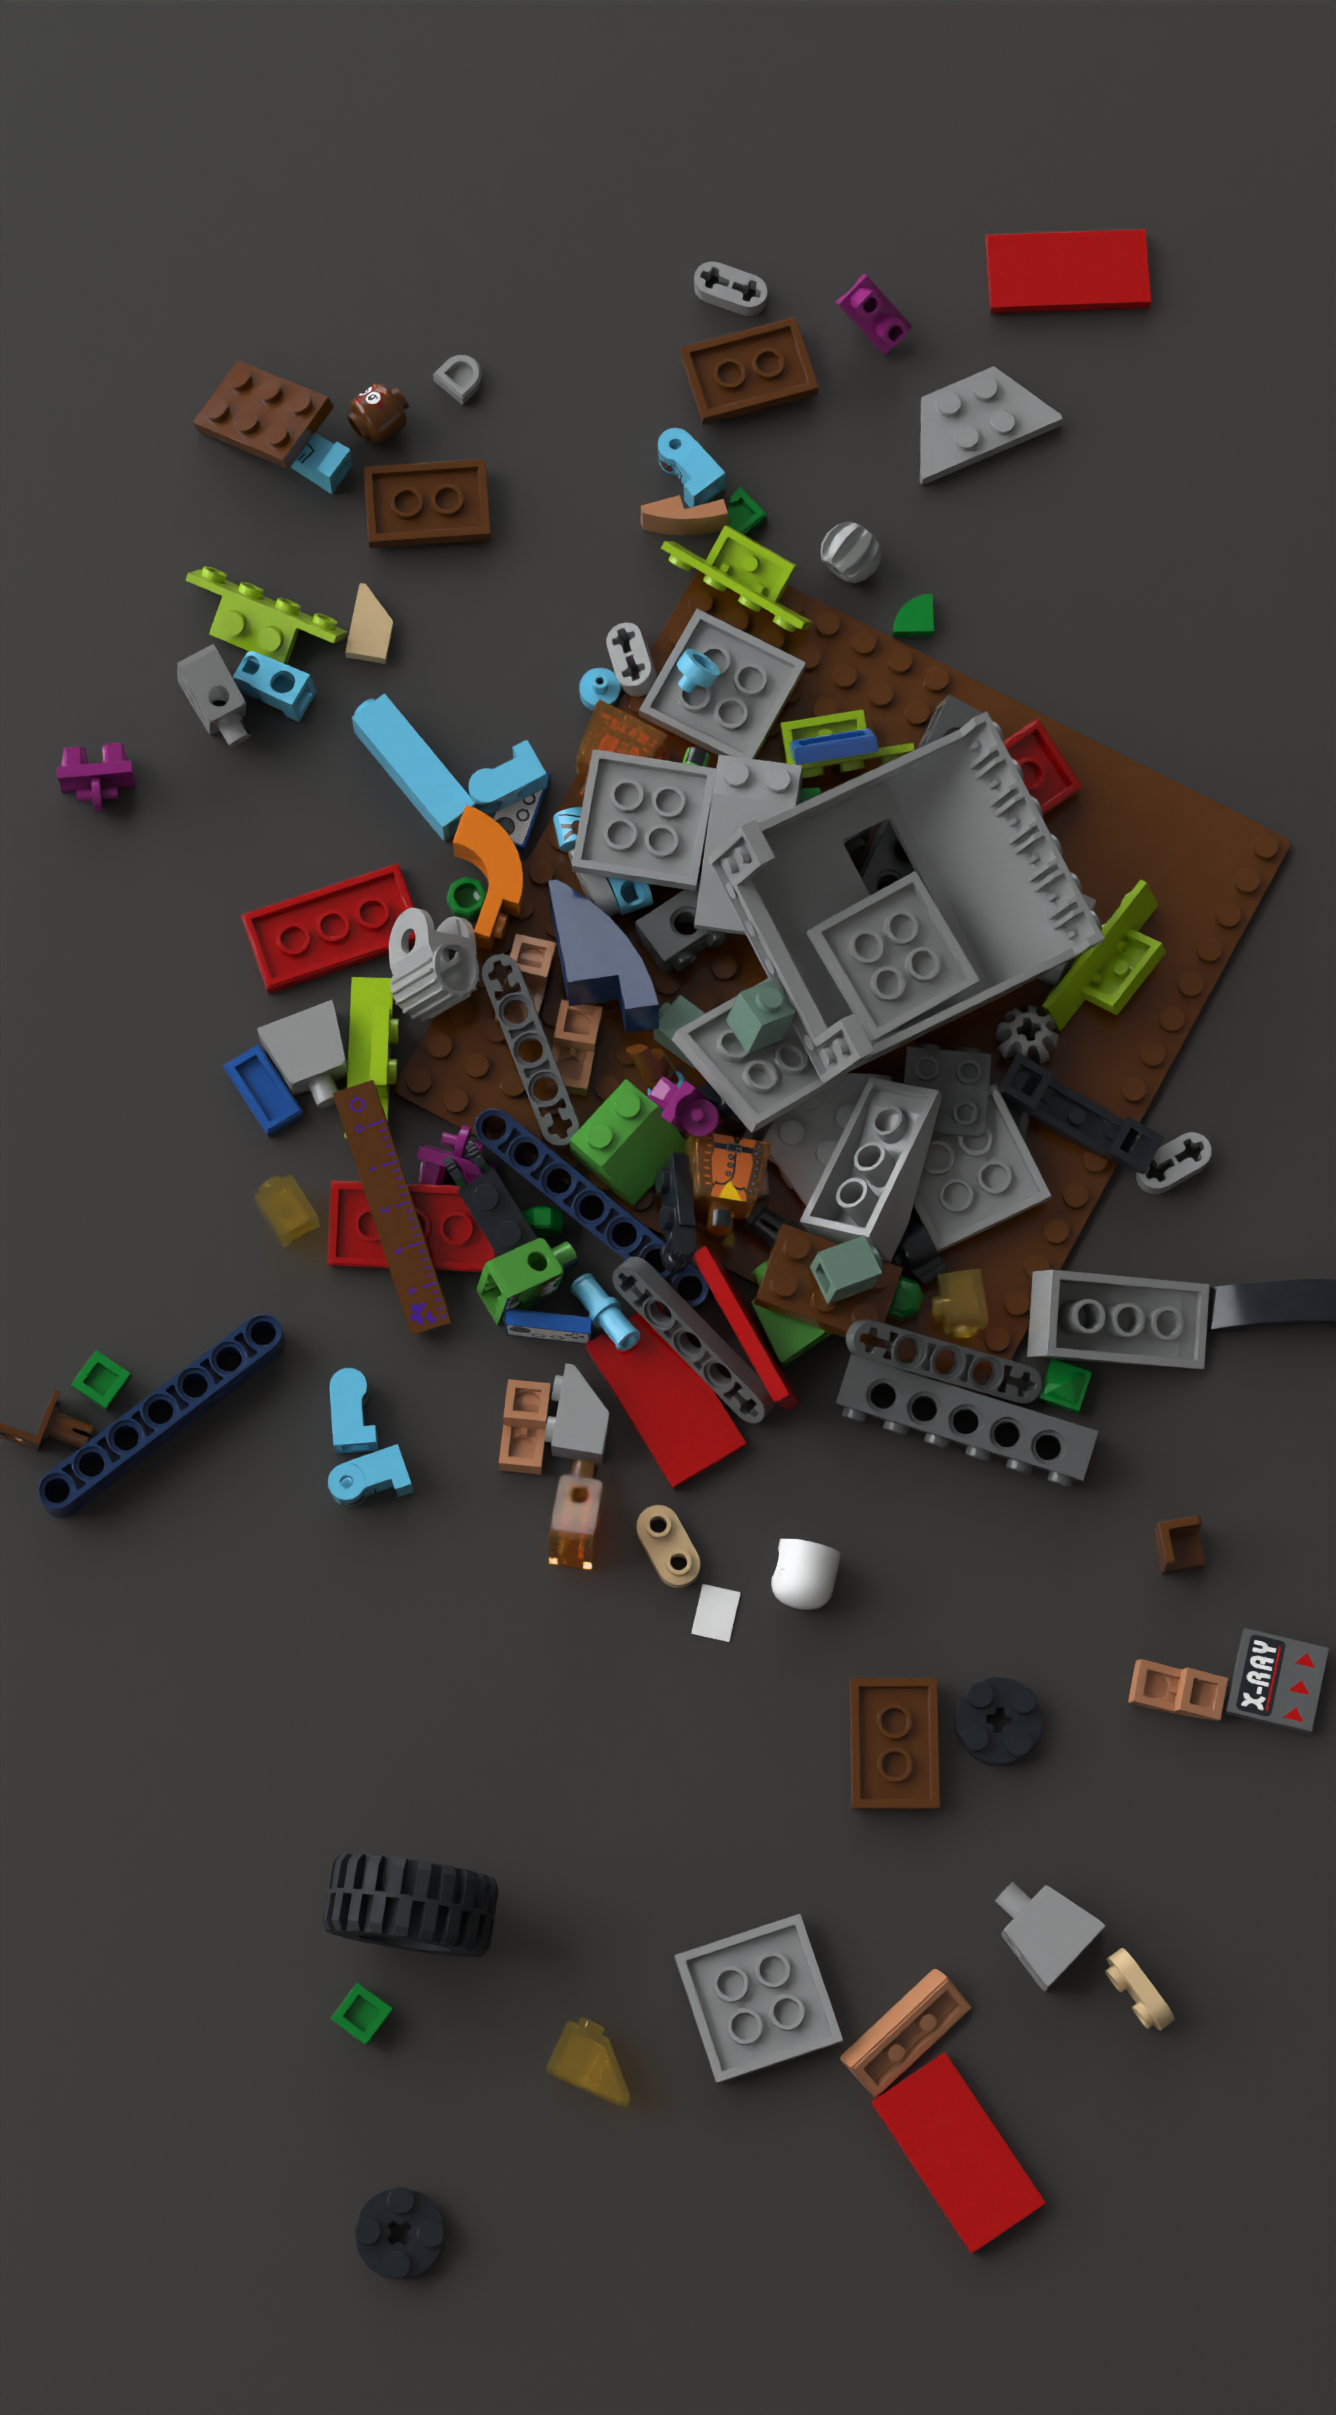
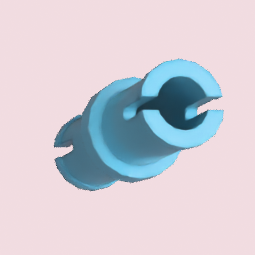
M591 1273L584 1274L573 1282L571 1293L578 1298L590 1313L589 1318L592 1319L593 1325L601 1327L615 1343L619 1351H626L632 1348L639 1341V1335L641 1334L621 1312L622 1306L615 1297H609Z

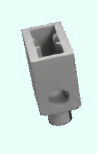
M212 644L178 662V683L207 732L214 734L220 730L229 747L236 746L248 739L251 734L242 720L246 716V702L215 645ZM217 701L226 703L220 707L213 705Z
M332 1000L257 1028L263 1049L293 1095H300L311 1090L318 1108H325L335 1104L332 1093L337 1092L338 1089L334 1081L346 1077L348 1069Z
M1012 1882L995 1900L1013 1918L1001 1933L1003 1939L1044 1991L1058 1979L1106 1926L1099 1919L1047 1885L1031 1899Z

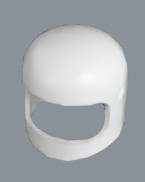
M780 1538L778 1563L771 1581L774 1595L783 1604L796 1609L814 1610L822 1607L829 1601L834 1590L841 1557L840 1552L811 1541Z

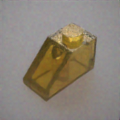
M580 2017L578 2024L568 2020L548 2062L546 2073L628 2110L631 2098L610 2040L602 2035L604 2028Z

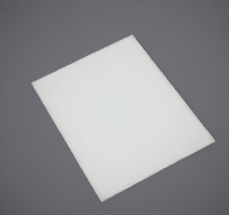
M703 1584L691 1634L729 1642L741 1592Z

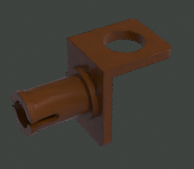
M54 1389L36 1436L0 1422V1437L38 1451L42 1438L47 1439L48 1436L81 1448L87 1443L94 1425L59 1413V1408L55 1406L60 1391Z

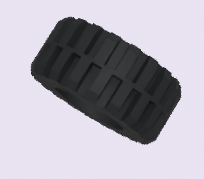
M346 1853L338 1855L331 1863L322 1923L329 1934L345 1939L357 1940L358 1942L431 1954L481 1957L490 1948L499 1888L493 1877L467 1869L455 1868L454 1866L400 1857Z

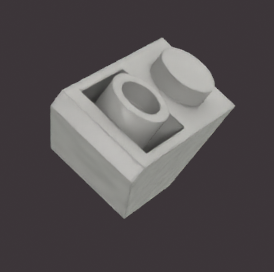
M566 1363L564 1375L555 1376L552 1400L559 1401L556 1417L548 1416L544 1441L551 1442L552 1456L603 1464L610 1423L609 1412L576 1366Z

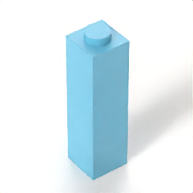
M383 694L376 700L372 698L363 702L356 709L355 715L352 717L354 733L445 842L456 834L465 805L476 808V803L386 694Z

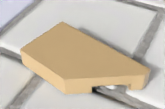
M360 583L345 651L346 658L386 664L394 623L368 586Z

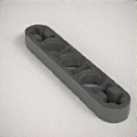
M504 954L494 955L487 959L483 965V981L539 1127L550 1145L559 1149L570 1148L569 1140L581 1128V1124L520 967L513 958ZM503 965L506 970L513 969V972L507 975L510 987L513 991L521 987L522 991L506 995L498 979L491 980V977L497 974L495 967ZM498 995H506L498 1001ZM514 1002H522L528 1007L527 1018L519 1024L508 1022L505 1016L507 1007ZM535 1040L542 1044L543 1054L536 1062H525L520 1056L521 1047L527 1041ZM543 1079H552L558 1084L557 1095L550 1101H541L535 1095L536 1085ZM565 1102L566 1108H559L558 1111L566 1124L572 1122V1127L567 1129L568 1137L561 1139L558 1134L551 1135L550 1131L556 1128L552 1114L549 1112L543 1117L542 1111L556 1109Z
M630 1257L615 1269L612 1281L619 1294L741 1419L749 1423H758L773 1410L775 1402L772 1400L761 1378L647 1261L639 1257ZM647 1291L651 1293L650 1296L646 1294ZM657 1301L664 1303L669 1308L671 1317L661 1313L657 1307ZM686 1332L694 1334L700 1340L701 1348L694 1346L688 1340ZM716 1363L723 1364L730 1371L731 1378L724 1377L718 1371ZM738 1383L742 1386L740 1389L736 1386Z
M868 1319L855 1321L846 1333L848 1349L852 1354L860 1358L1013 1402L1025 1404L1032 1402L1038 1397L1042 1388L1041 1376L1031 1366ZM870 1332V1335L873 1337L887 1340L885 1349L874 1345H867L865 1347V1344L860 1342L861 1334H868ZM909 1338L914 1342L916 1350L914 1357L904 1363L897 1356V1347L902 1340ZM947 1349L953 1354L954 1363L948 1372L942 1374L936 1369L935 1359L938 1353ZM985 1360L990 1364L992 1373L990 1379L980 1385L974 1380L973 1370L979 1362ZM1004 1375L1015 1378L1022 1377L1023 1380L1028 1381L1026 1389L1018 1390L1016 1386L1002 1383Z

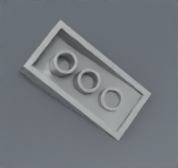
M725 755L718 756L694 928L746 935L707 857L742 825L755 819L757 823H760L799 805L802 789V765Z
M873 1077L869 1078L799 1221L810 1234L837 1244L865 1235L869 1246L875 1247L879 1252L881 1260L891 1262L909 1223L942 1099V1094L939 1091Z
M1061 1270L1034 1271L1032 1274L1027 1357L1204 1369L1210 1284Z

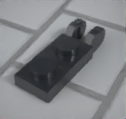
M474 1142L465 1147L467 1155L472 1163L476 1164L482 1176L471 1183H468L457 1160L451 1156L443 1160L450 1175L460 1188L458 1193L498 1257L538 1239L494 1168H490Z
M672 1152L665 1166L659 1168L657 1172L655 1187L656 1192L660 1193L662 1198L659 1226L661 1229H665L666 1244L660 1251L661 1259H663L661 1263H663V1267L669 1273L680 1274L688 1265V1258H691L696 1251V1222L689 1156L686 1153Z

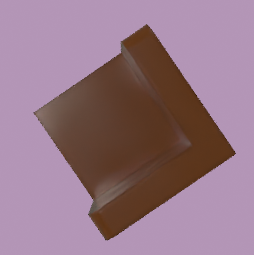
M1200 1515L1158 1522L1153 1536L1161 1575L1203 1568L1206 1563L1199 1535V1529L1202 1525Z

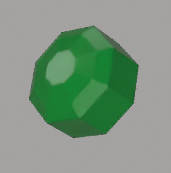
M463 877L450 885L446 898L447 905L455 917L471 921L479 917L487 892L480 880Z
M537 1206L523 1212L537 1237H553L563 1233L562 1211L549 1206Z
M903 1276L899 1278L887 1316L899 1321H905L917 1316L924 1296L916 1281Z

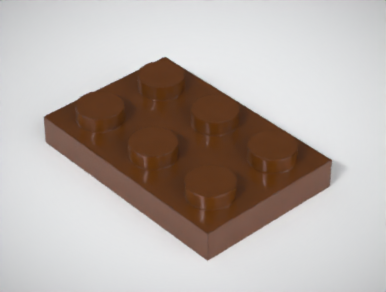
M796 317L680 347V358L702 425L818 395V383Z
M237 361L192 423L198 432L289 469L334 408V405L329 397Z
M485 459L364 467L369 548L491 540Z
M782 1223L754 1304L846 1338L849 1327L855 1321L868 1319L885 1323L903 1268L882 1260V1275L874 1288L827 1305L810 1266L818 1252L839 1244ZM870 1332L868 1334L862 1333L860 1336V1342H863L866 1346H876L879 1338L871 1336Z
M850 1678L851 1811L939 1810L937 1678Z

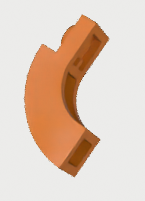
M465 805L453 839L454 857L464 859L477 866L489 883L488 892L474 934L476 946L492 950L495 939H502L509 921V915L507 914L521 917L524 904L522 864L514 842L503 827L484 812Z

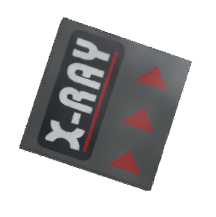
M1244 1628L1242 1630L1225 1714L1310 1734L1313 1729L1329 1648Z

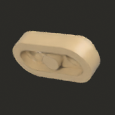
M654 1505L645 1509L637 1521V1535L659 1577L665 1584L673 1588H684L691 1585L699 1575L700 1558L679 1518L673 1510L666 1506ZM654 1520H662L667 1527L663 1532L656 1533L651 1530L650 1524ZM682 1557L686 1560L687 1566L682 1570H675L670 1563L673 1558Z
M1120 1948L1107 1958L1110 1968L1105 1972L1119 1992H1123L1125 1989L1136 2002L1132 2009L1147 2029L1154 2025L1161 2031L1175 2021V2017L1164 1999L1125 1949Z

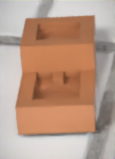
M678 495L641 505V525L643 530L666 535L689 536L720 532L725 525L728 526V511L724 499L684 509L681 497Z
M516 934L510 957L520 967L540 1016L557 943ZM513 969L506 970L503 984L506 995L522 991L521 987L515 991L510 987L507 975L512 973ZM500 995L499 1000H501L506 995ZM522 1002L510 1004L505 1012L506 1020L512 1024H519L525 1021L528 1016L527 1005ZM495 1012V1020L499 1021Z
M561 1000L552 1051L568 1093L587 1096L603 1007L588 1004L569 1006L568 1001ZM546 1079L545 1089L558 1091V1084L552 1079Z
M508 1379L499 1471L541 1475L551 1383Z
M1140 1659L1135 1662L1128 1703L1188 1717L1219 1721L1221 1719L1228 1678L1188 1667L1178 1669Z

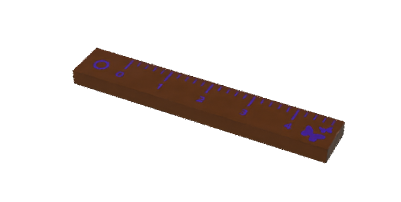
M370 1080L332 1093L410 1335H418L453 1323L375 1081Z

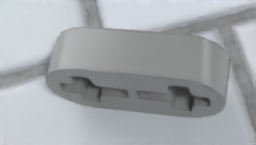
M713 261L703 263L695 271L694 290L699 299L704 302L745 316L757 315L766 307L767 286L758 276ZM712 276L718 277V284H714L712 288L705 287L706 281H709ZM749 289L756 291V297H752L750 302L744 301L743 294H747Z
M627 622L618 624L611 629L606 638L607 648L616 677L628 695L634 697L644 696L649 693L657 679V673L647 641L635 624ZM631 639L629 644L632 651L626 653L623 649V641ZM638 666L641 671L639 672L640 678L633 681L634 674L632 668Z
M575 848L568 851L571 864ZM575 872L587 899L592 901L609 917L619 914L616 899L606 877Z
M1189 1132L1158 1148L1150 1165H1153L1156 1170L1168 1164L1171 1168L1164 1172L1162 1182H1159L1156 1178L1148 1179L1146 1177L1150 1169L1149 1167L1144 1174L1136 1172L1138 1185L1149 1194H1161L1200 1173L1206 1168L1211 1157L1212 1148L1209 1141L1199 1133ZM1185 1145H1189L1191 1149L1198 1147L1201 1149L1197 1162L1191 1157L1180 1163L1177 1161L1184 1154Z

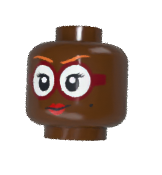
M376 383L350 401V414L347 415V420L363 442L370 440L375 444H380L406 426L407 417L404 410L409 407V404L397 387L390 390L384 384Z

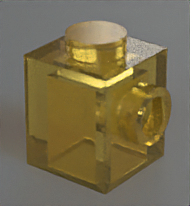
M292 1174L284 1178L276 1176L269 1179L260 1186V1192L254 1195L258 1209L283 1248L320 1227L315 1210Z
M980 1268L938 1274L936 1282L937 1296L931 1297L934 1322L942 1321L944 1334L954 1333L957 1338L971 1337L979 1334L980 1329L986 1328L988 1322Z

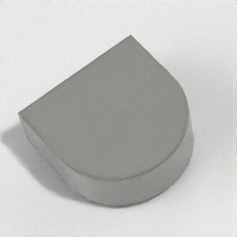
M456 355L449 358L433 374V381L460 404L464 405L481 386V368L472 357Z

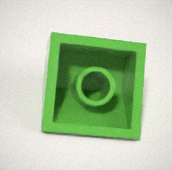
M627 1079L569 1140L570 1154L633 1208L655 1185L659 1168L665 1166L671 1153H685L689 1148V1144L675 1127L661 1117L663 1111L659 1106Z

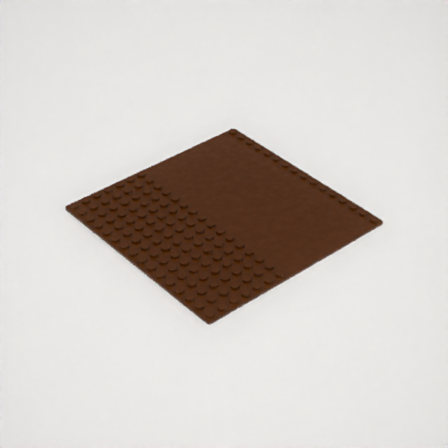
M711 550L707 553L705 560L707 559ZM697 570L650 650L657 677L696 609L806 662L804 673L757 754L756 760L787 763L781 723L857 710L864 711L866 729H871L877 737L878 748L914 742V749L916 750L937 706L949 694L983 713L987 711L989 716L992 717V721L996 722L1001 728L1004 740L1039 718L1083 786L1082 789L1044 814L1042 818L1050 834L1054 835L1060 842L1063 851L1062 857L1069 871L1074 873L1079 879L1082 886V894L1096 900L1094 912L1098 916L1101 926L1108 922L1119 908L1124 896L1131 892L1140 880L1147 882L1158 903V907L1138 932L1161 942L1166 951L1165 955L1118 1015L1085 1000L1061 1031L1057 1029L1052 1031L1059 1036L1057 1049L1055 1051H1048L1050 1059L1041 1064V1066L1054 1073L1052 1077L1054 1080L1118 1117L1125 1119L1129 1116L1140 1123L1290 847V841L1261 824L787 585L778 602L812 621L813 623L808 630L796 628L793 633L773 622L775 614L763 607L760 612L746 607L738 601L739 593L728 587L725 592H722L703 581L706 574ZM639 669V671L637 672L636 676L634 677L633 681H635V680H637V679L640 678V676H639V672H641L640 669ZM625 693L611 716V721L608 722L610 726L604 728L608 731L607 735L601 733L602 740H597L599 746L593 747L595 750H599L602 741L609 734L612 722H615L626 728L627 733L632 731L649 740L648 744L640 751V757L682 763L687 748L695 747L706 751L710 755L707 767L717 768L718 755L639 717V709L648 693L639 697L630 696ZM880 758L864 760L865 768L840 772L839 765L823 767L824 775L802 779V789L820 787L822 794L882 766ZM584 764L554 815L568 808L583 806L582 797L585 794L587 778L584 776L589 772V768H585ZM552 817L522 868L524 904L521 917L507 914L509 915V921L502 939H495L492 950L476 946L480 979L476 984L477 990L472 992L470 997L434 1017L399 1076L397 1084L394 1085V1091L399 1098L458 1129H461L463 1125L472 1127L471 1136L477 1138L474 1130L475 1121L484 1110L494 1108L510 1114L653 1232L666 1238L665 1229H661L659 1226L662 1198L661 1194L656 1192L655 1185L633 1208L570 1154V1148H555L547 1142L539 1127L499 1021L495 1020V1010L483 981L482 969L487 959L498 954L510 956L516 934L556 943L549 907V880L557 879L586 897L575 872H572V864L568 852H563L559 848ZM881 823L870 828L866 848L857 856L851 858L857 871H859ZM897 846L894 847L897 859L903 863H909L904 849ZM704 852L702 854L698 881L701 879ZM883 882L877 883L878 891L888 886ZM648 884L653 898L652 906L623 916L619 913L610 917L628 937L642 958L652 980L659 1009L666 1002L672 1005L678 996L681 995L704 1013H708L738 996L741 991L752 988L768 978L747 935L731 933L729 938L721 945L712 949L707 946L696 953L695 960L684 969L676 971L673 968L666 974L662 973L635 936V922L685 889ZM682 923L676 927L677 932L682 935H692L698 930L691 923ZM557 945L539 1016L551 1049H553V1037L561 1000L568 1001ZM1075 957V958H1073V959L1071 960V962H1070V964H1069V966H1068V968H1067V970H1066V972H1065L1063 978H1064L1065 975L1069 972V970H1070L1071 967H1072V964H1073L1074 960H1075L1077 957ZM503 965L495 967L497 974L491 977V980L498 979L503 986L506 969ZM1036 978L1003 997L848 1073L888 1075L892 1078L891 1081L904 1084L907 1047H915L916 1044H933L940 1046V1050L957 1051L958 1048L969 1047L980 1049L985 1054H992L989 1081L1001 1083L1015 1057L1005 1060L1000 1053L998 1047L1003 1042L996 1039L998 1024L1000 1022L1007 1023L1005 1015L1016 1007L1021 1013L1027 1012L1028 1005L1039 1007L1037 1015L1041 1017L1046 1016L1047 1014L1042 1005L1054 986ZM619 999L610 1000L608 1003L588 1004L603 1007L587 1096L569 1093L581 1127L625 1079L649 1097L647 1092L649 1087L646 1084V1080L641 1076L626 1051V1047L643 1044L649 1047V1049L659 1048L666 1055L670 1066L675 1071L680 1072L688 1083L697 1089L704 1084H709L696 1068L693 1069L654 1040V1030L625 1033ZM1027 1032L1021 1033L1022 1035H1025L1027 1037V1041L1034 1040L1032 1038H1029ZM535 1040L527 1041L520 1050L522 1060L529 1063L536 1062L543 1054L542 1044ZM543 1079L536 1085L535 1095L541 1101H550L555 1098L558 1091L545 1089L546 1079ZM564 1102L556 1109L542 1111L543 1117L549 1112L552 1114L556 1128L550 1131L551 1135L558 1134L561 1139L568 1137L567 1129L572 1127V1122L566 1124L558 1111L559 1108H566ZM1030 1116L1025 1144L1051 1194V1199L939 1252V1256L950 1275L929 1288L908 1268H903L900 1277L903 1276L918 1283L924 1296L917 1316L905 1321H899L887 1316L884 1324L1012 1360L1029 1329L1033 1272L1061 1270L1117 1164L1078 1146ZM500 1117L492 1119L487 1125L486 1132L491 1140L500 1139L506 1132L505 1121ZM745 1126L740 1130L727 1131L736 1137L738 1141L739 1138L743 1137L747 1127ZM534 1144L525 1145L519 1152V1161L528 1166L536 1163L539 1157L538 1148ZM689 1147L685 1153L689 1156L692 1193L694 1195L702 1181L711 1183L709 1185L713 1187L712 1166L705 1164ZM766 1159L769 1199L762 1200L767 1202L768 1209L787 1222L794 1221L807 1230L799 1222L806 1209L805 1204L793 1188L790 1189L784 1181L779 1167ZM566 1170L558 1171L552 1177V1179L568 1187L571 1185L572 1179ZM599 1197L590 1198L604 1205L603 1201ZM762 1200L733 1201L741 1207V1211L721 1244L695 1231V1245H697L695 1249L698 1251L707 1246L720 1257L727 1271L759 1287L760 1285L751 1273L758 1266L769 1260L771 1246L752 1233L746 1235L741 1229L751 1212ZM914 1207L912 1208L908 1225L917 1220L920 1222ZM879 1338L876 1346L885 1349L887 1340ZM907 1338L899 1343L897 1356L901 1362H908L914 1357L916 1350L914 1342ZM947 1349L938 1353L935 1359L936 1369L942 1374L948 1372L954 1363L953 1354ZM984 1360L975 1366L973 1377L978 1384H984L990 1379L992 1373L990 1364ZM933 1379V1380H936V1381H939V1382H942V1383H945V1384H949V1385H952V1386H955V1387H958V1388H962V1389H965V1390H968V1391H971V1392H974V1393H978V1394H981V1395H984V1396H987V1397H992V1395H989V1394H985V1393H982V1392H978V1391H975V1390H971V1389H968V1388H964V1387H961V1386H957V1385H954V1384H951V1383H947V1382H944V1381H940V1380H937V1379Z

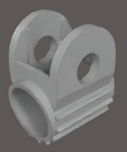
M406 909L397 918L389 940V961L393 974L390 987L391 994L396 1001L395 1004L403 1009V1014L408 1013L412 1019L420 1018L421 1021L428 1018L432 1019L470 997L471 993L477 990L476 984L480 979L479 965L476 958V938L474 929L468 920L455 916L449 917L435 931L431 916L423 909ZM414 931L416 936L415 945L409 952L408 940ZM449 949L456 951L451 961L449 959Z

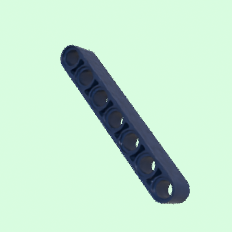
M494 1108L484 1110L478 1115L474 1130L476 1137L486 1147L624 1260L630 1257H639L649 1263L651 1254L661 1250L666 1244V1241L513 1116ZM500 1117L505 1121L506 1132L500 1139L491 1140L486 1132L487 1125L492 1119ZM534 1144L538 1148L539 1157L532 1166L524 1167L519 1161V1152L525 1145ZM566 1170L571 1176V1185L566 1192L555 1193L551 1186V1179L556 1172ZM592 1197H599L604 1204V1212L596 1220H588L583 1211L586 1201ZM623 1224H632L636 1228L637 1238L631 1246L622 1247L617 1242L616 1232ZM689 1260L687 1262L688 1265L680 1274L669 1273L668 1270L660 1273L692 1308L703 1307L712 1297L713 1293L700 1269ZM697 1277L703 1286L702 1293L696 1300L688 1301L682 1295V1284L687 1278Z
M257 1314L251 1317L45 1474L37 1487L38 1497L45 1510L51 1516L57 1518H64L74 1514L275 1360L283 1352L285 1346V1337L279 1321L269 1314ZM268 1329L276 1334L275 1339L268 1345L261 1346L253 1341L254 1336L261 1330ZM235 1355L242 1359L241 1365L234 1371L227 1372L219 1368L220 1362L227 1356ZM195 1381H201L208 1385L206 1392L200 1397L192 1398L185 1394L189 1384ZM161 1407L173 1410L172 1418L164 1424H157L151 1420L155 1410ZM132 1433L139 1437L138 1444L130 1450H121L117 1447L118 1440L125 1434ZM96 1459L104 1462V1469L99 1475L89 1477L83 1474V1468L87 1462ZM66 1486L70 1489V1493L65 1501L53 1503L48 1500L49 1493L53 1488Z

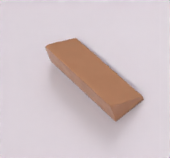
M933 1969L841 2055L840 2060L861 2084L877 2098L958 2022L972 2006L946 1975L937 1969Z

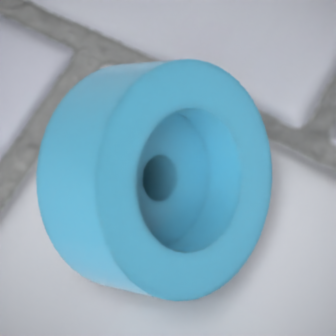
M686 649L677 662L678 669L684 674L678 685L689 693L694 690L696 685L710 688L720 675L718 666L707 656L694 649Z
M606 668L591 669L584 674L580 681V699L588 709L595 712H605L615 707L621 695V686L616 674Z

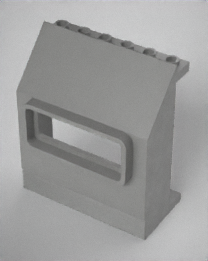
M987 711L972 718L962 728L765 821L757 823L755 819L742 825L707 857L769 980L775 979L796 1010L791 1023L823 1084L1003 997L1104 942V937L1101 933L1102 926L1098 916L1094 911L1089 910L1082 896V886L1079 879L1074 873L1069 871L1062 857L1063 851L1060 842L1054 835L1050 834L1042 819L1043 811L1036 798L1030 796L1023 782L1024 777L1020 765L1016 760L1011 759L1004 745L1002 730L996 722L991 720ZM887 820L890 822L914 871L919 875L980 981L870 1043L856 1013L851 1011L806 932L870 896L843 844V840Z

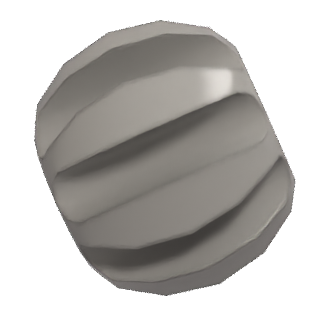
M847 521L836 525L826 534L821 543L820 554L824 565L833 574L846 582L857 583L866 580L876 571L881 560V547L878 540L868 530L857 523Z
M1028 1005L1026 1013H1021L1016 1007L1005 1015L1007 1023L1000 1022L996 1032V1039L1003 1042L998 1049L1005 1060L1015 1057L1017 1053L1022 1054L1039 1065L1050 1059L1048 1051H1055L1059 1040L1058 1034L1052 1032L1057 1025L1050 1014L1044 1017L1038 1016L1039 1007ZM1027 1032L1029 1038H1032L1034 1040L1027 1041V1037L1025 1035H1022L1021 1033Z

